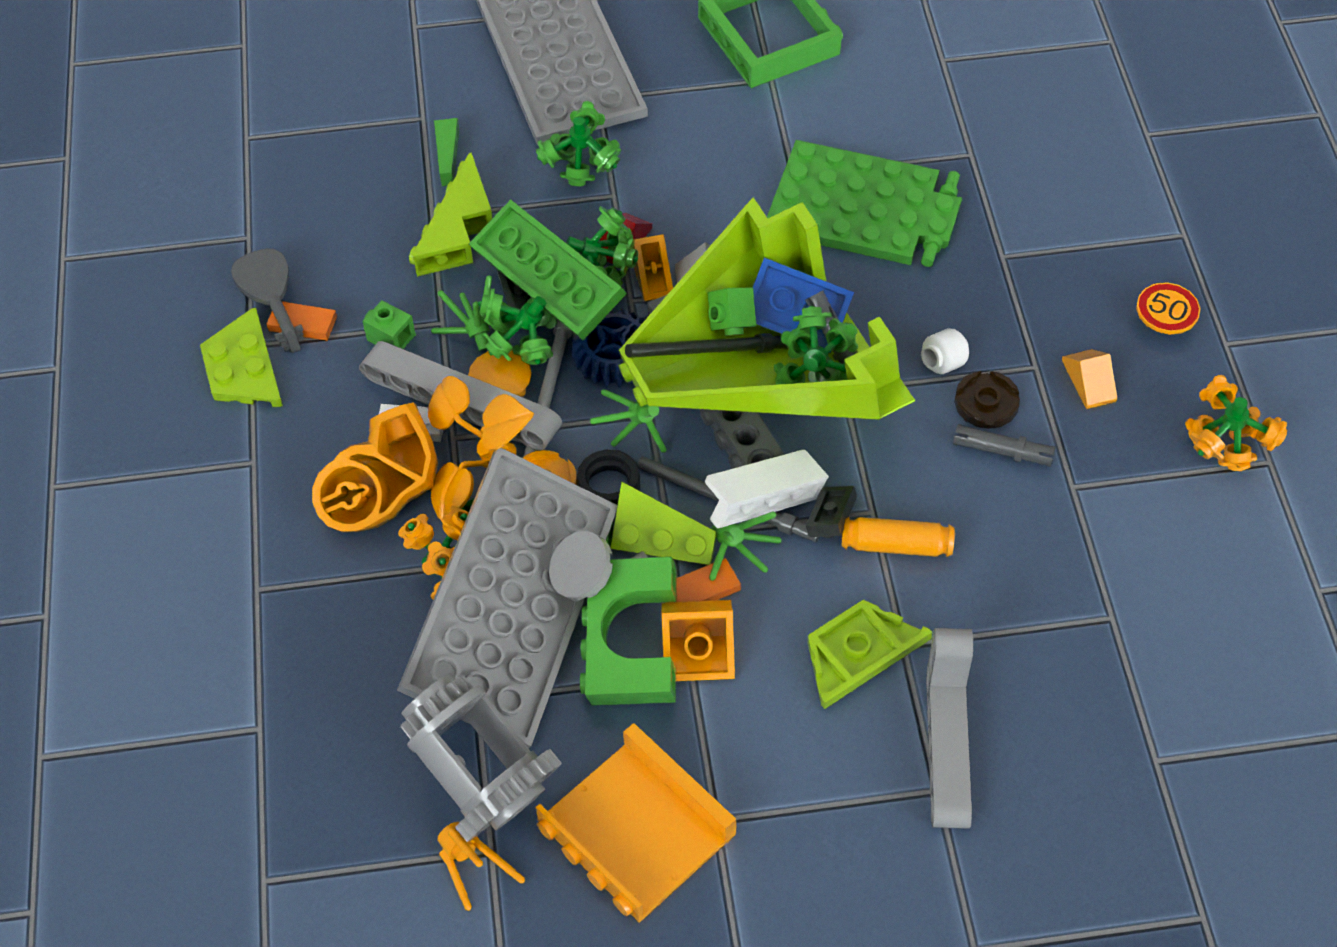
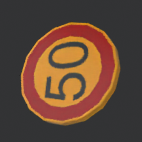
M1167 282L1156 283L1145 288L1138 296L1136 305L1138 316L1147 327L1156 332L1169 335L1181 334L1192 329L1198 322L1201 309L1197 298L1189 290L1180 285Z

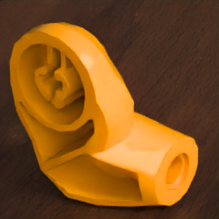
M416 403L403 404L369 420L368 441L350 445L318 473L312 487V503L318 517L328 527L340 532H360L378 528L394 519L407 503L433 488L438 458L433 440Z

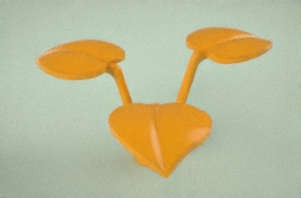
M454 376L445 377L442 383L435 389L428 406L429 422L433 427L445 430L455 420L459 425L481 438L477 444V453L480 455L481 460L463 461L459 467L452 462H448L438 471L435 476L434 486L431 488V500L434 511L440 520L443 515L449 514L448 510L450 507L456 506L462 509L469 500L474 488V478L471 471L467 468L480 466L487 468L494 450L500 448L516 455V447L509 441L534 416V413L524 407L517 399L507 394H501L496 396L487 405L482 417L484 426L481 430H478L459 415L469 406L470 394L466 384Z

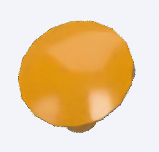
M489 351L477 357L470 366L468 376L520 397H524L526 394V387L530 383L532 374L531 368L528 363L522 361L520 355H515L513 351L508 354L512 358L511 361H508L503 355L497 359L494 355H489Z

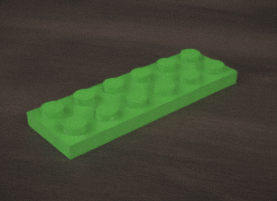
M511 199L469 243L474 251L533 300L537 296L544 298L547 303L544 309L581 340H584L627 294L620 285Z

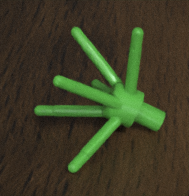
M490 275L486 276L483 292L485 295H489L491 291L492 277ZM439 290V297L460 318L466 327L432 328L431 333L468 334L469 338H475L479 351L487 350L485 345L489 341L483 333L490 332V325L484 322L485 314L479 313L478 302H473L472 310L465 293L461 292L459 294L468 315L467 317L442 290Z
M606 389L601 390L603 396L629 407L628 411L590 419V423L593 425L626 418L631 419V422L611 441V446H617L638 424L646 423L662 453L666 452V446L652 421L659 413L658 406L645 405L640 407L637 401H631Z
M772 511L745 522L735 523L719 529L715 525L712 526L711 529L717 532L716 538L721 545L709 576L711 581L716 579L728 546L737 548L762 572L766 573L768 571V567L749 551L742 542L743 540L781 543L782 539L780 537L744 532V529L775 518L776 512Z

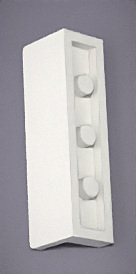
M799 450L708 475L705 479V484L719 499L710 520L719 529L772 511L776 512L816 500L829 476L806 450Z

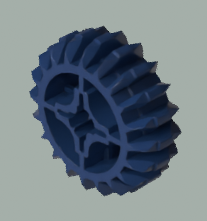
M623 309L618 313L610 311L584 340H581L575 334L573 335L572 357L574 358L577 370L582 371L584 379L592 377L594 385L604 381L606 388L610 383H616L619 388L621 387L625 379L618 366L624 363L619 349L645 321L644 317L637 319L634 312L625 315ZM597 344V349L592 352L591 348Z

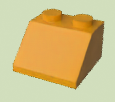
M731 600L661 603L663 657H671L676 667V681L735 679L733 609Z

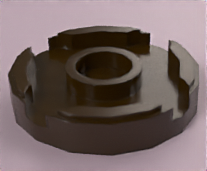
M977 371L965 376L957 385L954 403L957 412L966 422L976 427L991 429L1002 427L1013 420L1018 413L1020 398L1018 388L1010 378L994 371H990V374H981L982 371Z

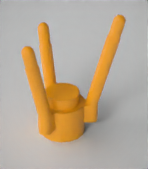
M458 821L447 825L439 833L437 841L443 848L439 856L447 865L465 910H471L472 905L454 859L460 862L469 858L477 867H481L483 861L476 854L475 847L521 884L525 882V878L515 868L484 844L477 836L471 841L466 842L456 829V826L459 824Z

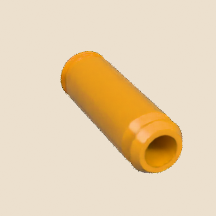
M849 516L844 523L841 546L846 550L848 547H852L856 551L933 557L946 554V557L953 554L955 528L948 524V527H944L940 523L867 517H858L850 520Z

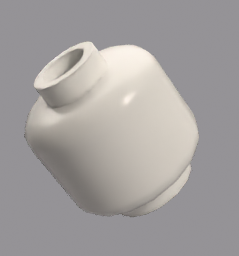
M947 328L928 336L923 342L921 351L922 361L927 368L937 374L948 373L964 366L968 361V342L956 329Z

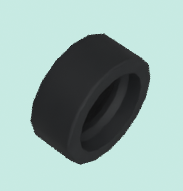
M605 449L594 452L586 457L578 467L577 486L618 505L620 491L607 494L597 492L590 487L589 481L597 473L607 470L618 471L628 478V485L640 491V471L637 463L628 454L619 450Z

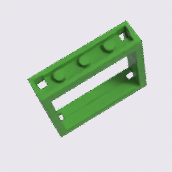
M698 0L699 20L750 88L840 55L841 39H843L842 30L832 22L826 9L821 8L816 0L791 1L814 28L818 36L759 58L755 56L723 14L758 0Z

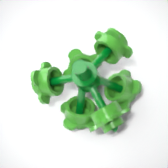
M590 101L583 102L579 110L571 112L570 119L573 122V126L570 128V134L564 133L559 135L555 133L544 142L542 140L537 142L539 148L536 149L537 159L541 160L543 165L549 163L551 168L555 167L556 162L567 160L569 164L566 165V172H561L560 177L568 179V184L577 187L586 185V181L595 180V175H590V166L581 163L582 149L589 147V162L593 166H597V173L601 171L610 172L615 169L620 161V158L617 156L622 151L619 148V142L615 139L609 141L604 137H600L595 140L591 137L596 127L604 124L605 116L602 113H598L594 108V104Z
M600 206L599 210L602 214L597 218V221L602 226L592 238L584 237L583 240L569 236L566 244L618 285L622 286L623 281L621 279L626 275L628 268H634L638 261V250L633 249L635 241L630 228L623 224L626 219L622 212L614 207L607 210ZM608 231L609 233L607 235V240L599 241V239ZM606 256L613 257V266L604 268L607 263Z
M491 288L489 295L483 294L482 300L478 302L480 306L479 313L485 314L484 322H487L495 330L490 336L486 332L483 333L489 341L485 345L489 350V355H494L497 359L503 355L508 361H511L512 358L508 354L513 350L515 355H520L522 361L530 365L545 363L548 358L553 357L551 346H548L547 340L536 333L538 326H546L548 329H552L557 325V319L544 309L547 305L544 298L537 296L534 300L530 298L521 309L506 305L502 301L503 295L495 294V289ZM520 328L529 330V335L523 336L520 339L519 345L513 346L508 341Z
M813 305L803 308L802 315L793 317V321H799L798 327L792 331H784L781 335V341L787 345L789 357L792 359L804 357V364L800 367L792 362L785 366L780 362L775 364L774 371L777 374L775 378L776 385L805 383L804 372L806 370L811 371L808 374L809 382L847 380L845 362L843 364L834 362L828 353L832 350L837 352H845L846 350L855 352L858 349L855 338L858 330L852 323H841L836 318L831 319L828 323L831 329L826 334L828 345L823 348L818 346L817 330L826 328V318L832 317V313H822L821 307H814Z

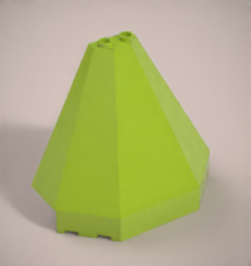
M752 197L619 349L624 362L618 365L627 383L633 381L635 388L632 391L640 407L648 405L881 420V418L915 402V399L900 378L896 340L880 317L868 322L871 347H869L858 330L855 337L858 344L857 353L844 359L847 380L809 382L808 374L811 371L806 370L804 372L805 383L776 385L775 378L777 374L774 371L775 364L780 362L785 366L792 362L799 367L804 364V357L790 358L788 348L773 349L772 352L757 353L755 350L630 358L626 356L625 347L627 344L748 338L762 333L781 336L782 334L757 324L755 327L744 328L743 335L725 336L724 330L711 331L708 315V292L726 288H752L764 258L826 281L818 225L803 202L767 218L754 197ZM846 312L843 323H852L853 325H855L850 316L848 315V313ZM833 350L831 351V353H828L829 357H831L834 362H838V360L835 361L832 356L834 354Z

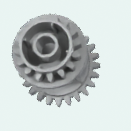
M449 673L423 691L402 711L401 714L406 721L401 724V728L410 738V741L407 743L409 749L418 755L460 807V812L465 818L459 822L456 829L466 842H469L490 825L497 831L545 791L541 783L562 763L551 749L546 750L539 756L534 750L530 751L485 696L486 692L480 685L473 687L464 675L455 679ZM462 717L468 720L507 768L484 789L466 769L464 759L460 755H455L440 737Z

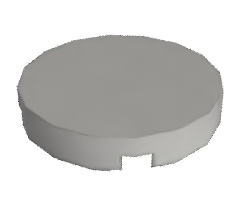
M576 531L565 537L556 547L550 560V581L557 593L573 601H581L580 599L585 597L591 598L597 595L606 585L612 573L613 563L610 562L612 551L609 544L604 538L589 531Z

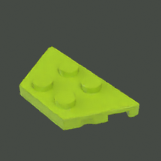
M256 308L250 309L200 344L214 400L225 402L239 401L243 404L252 405L257 400L271 402L272 407L283 406Z
M862 600L810 633L807 643L821 706L826 709L931 640L932 631L924 626L922 629L903 622L902 616L893 612L882 611L879 606Z

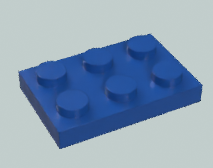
M764 258L753 285L756 324L780 334L784 331H792L799 324V321H793V317L802 315V309L809 307L805 300L824 290L839 321L843 323L854 292ZM817 330L818 346L824 348L828 345L822 330Z

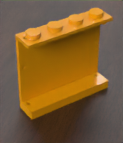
M633 723L623 731L624 745L551 809L547 811L539 804L536 806L538 817L537 826L540 832L548 840L555 838L563 846L561 850L565 857L575 866L580 863L588 871L587 877L590 882L600 891L605 888L614 897L612 901L616 908L624 916L631 914L640 923L736 835V818Z

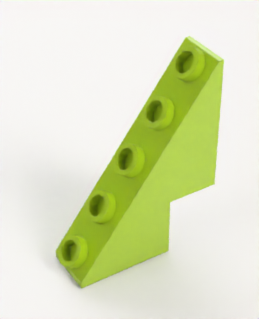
M472 153L467 155L465 161L462 160L460 162L453 182L450 181L448 183L445 197L441 203L439 202L436 205L430 224L424 226L421 240L410 252L409 262L415 265L417 277L474 263L468 236L479 233L492 220V211Z

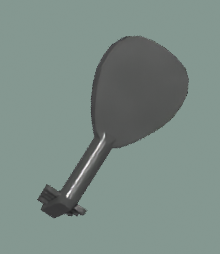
M271 248L257 250L240 257L234 262L231 269L235 285L248 298L271 307L282 332L275 334V339L278 340L284 351L290 350L291 353L300 351L299 342L304 340L303 327L301 324L296 327L293 326L282 303L289 283V268L285 257L281 252Z

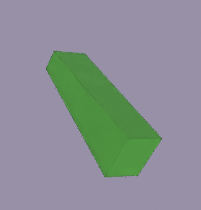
M458 118L434 120L442 186H447L450 181L453 182L459 140Z

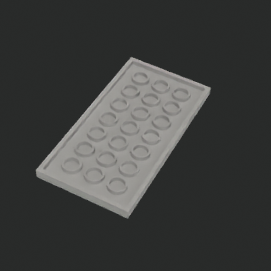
M476 0L537 145L539 140L544 142L555 133L559 135L564 133L570 134V128L573 126L570 114L574 110H579L585 101L592 102L596 111L605 116L604 124L598 125L595 130L648 117V108L597 0Z
M503 448L494 450L397 691L415 699L428 687L449 673L455 679L464 675L473 687L480 685L484 689L488 700L524 744L530 748L585 599L573 601L557 593L551 585L549 576L551 557L561 541L576 531H589L604 538L606 541L618 505ZM462 717V718L460 719V720H462V721H464V722L470 724L465 717Z

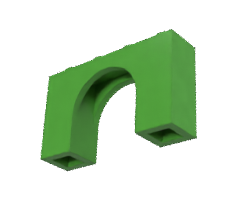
M672 557L611 559L610 562L613 563L612 573L606 585L597 595L587 599V606H582L583 627H587V637L581 640L582 660H586V673L580 674L581 694H585L592 706L676 702V667L671 657L625 658L610 650L607 644L609 626L615 616L623 609L641 603L677 601V569Z

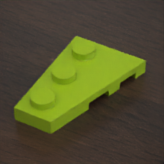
M621 482L611 549L634 553L643 551L646 555L672 557V559L705 565L712 564L716 531Z

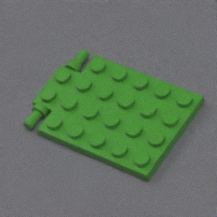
M795 140L767 218L803 202L818 225L821 246L911 265L917 245L920 243L923 244L924 248L921 264L925 267H931L936 253L941 248H947L962 202V197H957V184L960 174L956 171H950L945 184L941 186L938 193L934 191L939 179L940 170Z

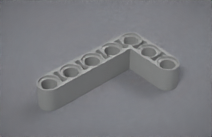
M934 628L926 677L932 828L970 829L972 802L966 685L973 657L972 629Z

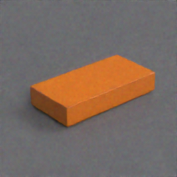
M282 301L293 326L302 325L303 337L328 341L337 319L336 310ZM272 311L266 324L268 331L280 333L282 330Z
M724 558L714 581L709 579L714 563L678 577L676 602L716 601L740 591L741 583L727 559Z

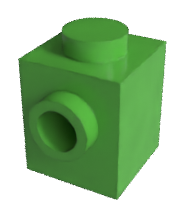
M753 287L726 288L708 292V315L711 331L724 330L725 336L743 335L744 328L756 326Z
M383 300L374 309L369 310L364 317L363 325L367 341L375 345L378 341H383L404 349L416 336L412 315Z

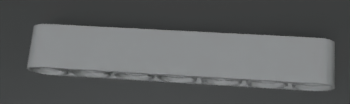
M378 341L359 365L361 373L370 381L429 405L435 389L442 383L445 377L454 376L459 378L466 384L470 394L469 406L459 415L463 420L480 427L484 426L482 417L487 405L498 395H510L534 413L533 418L512 440L537 450H544L562 425L560 416L548 407L383 341Z

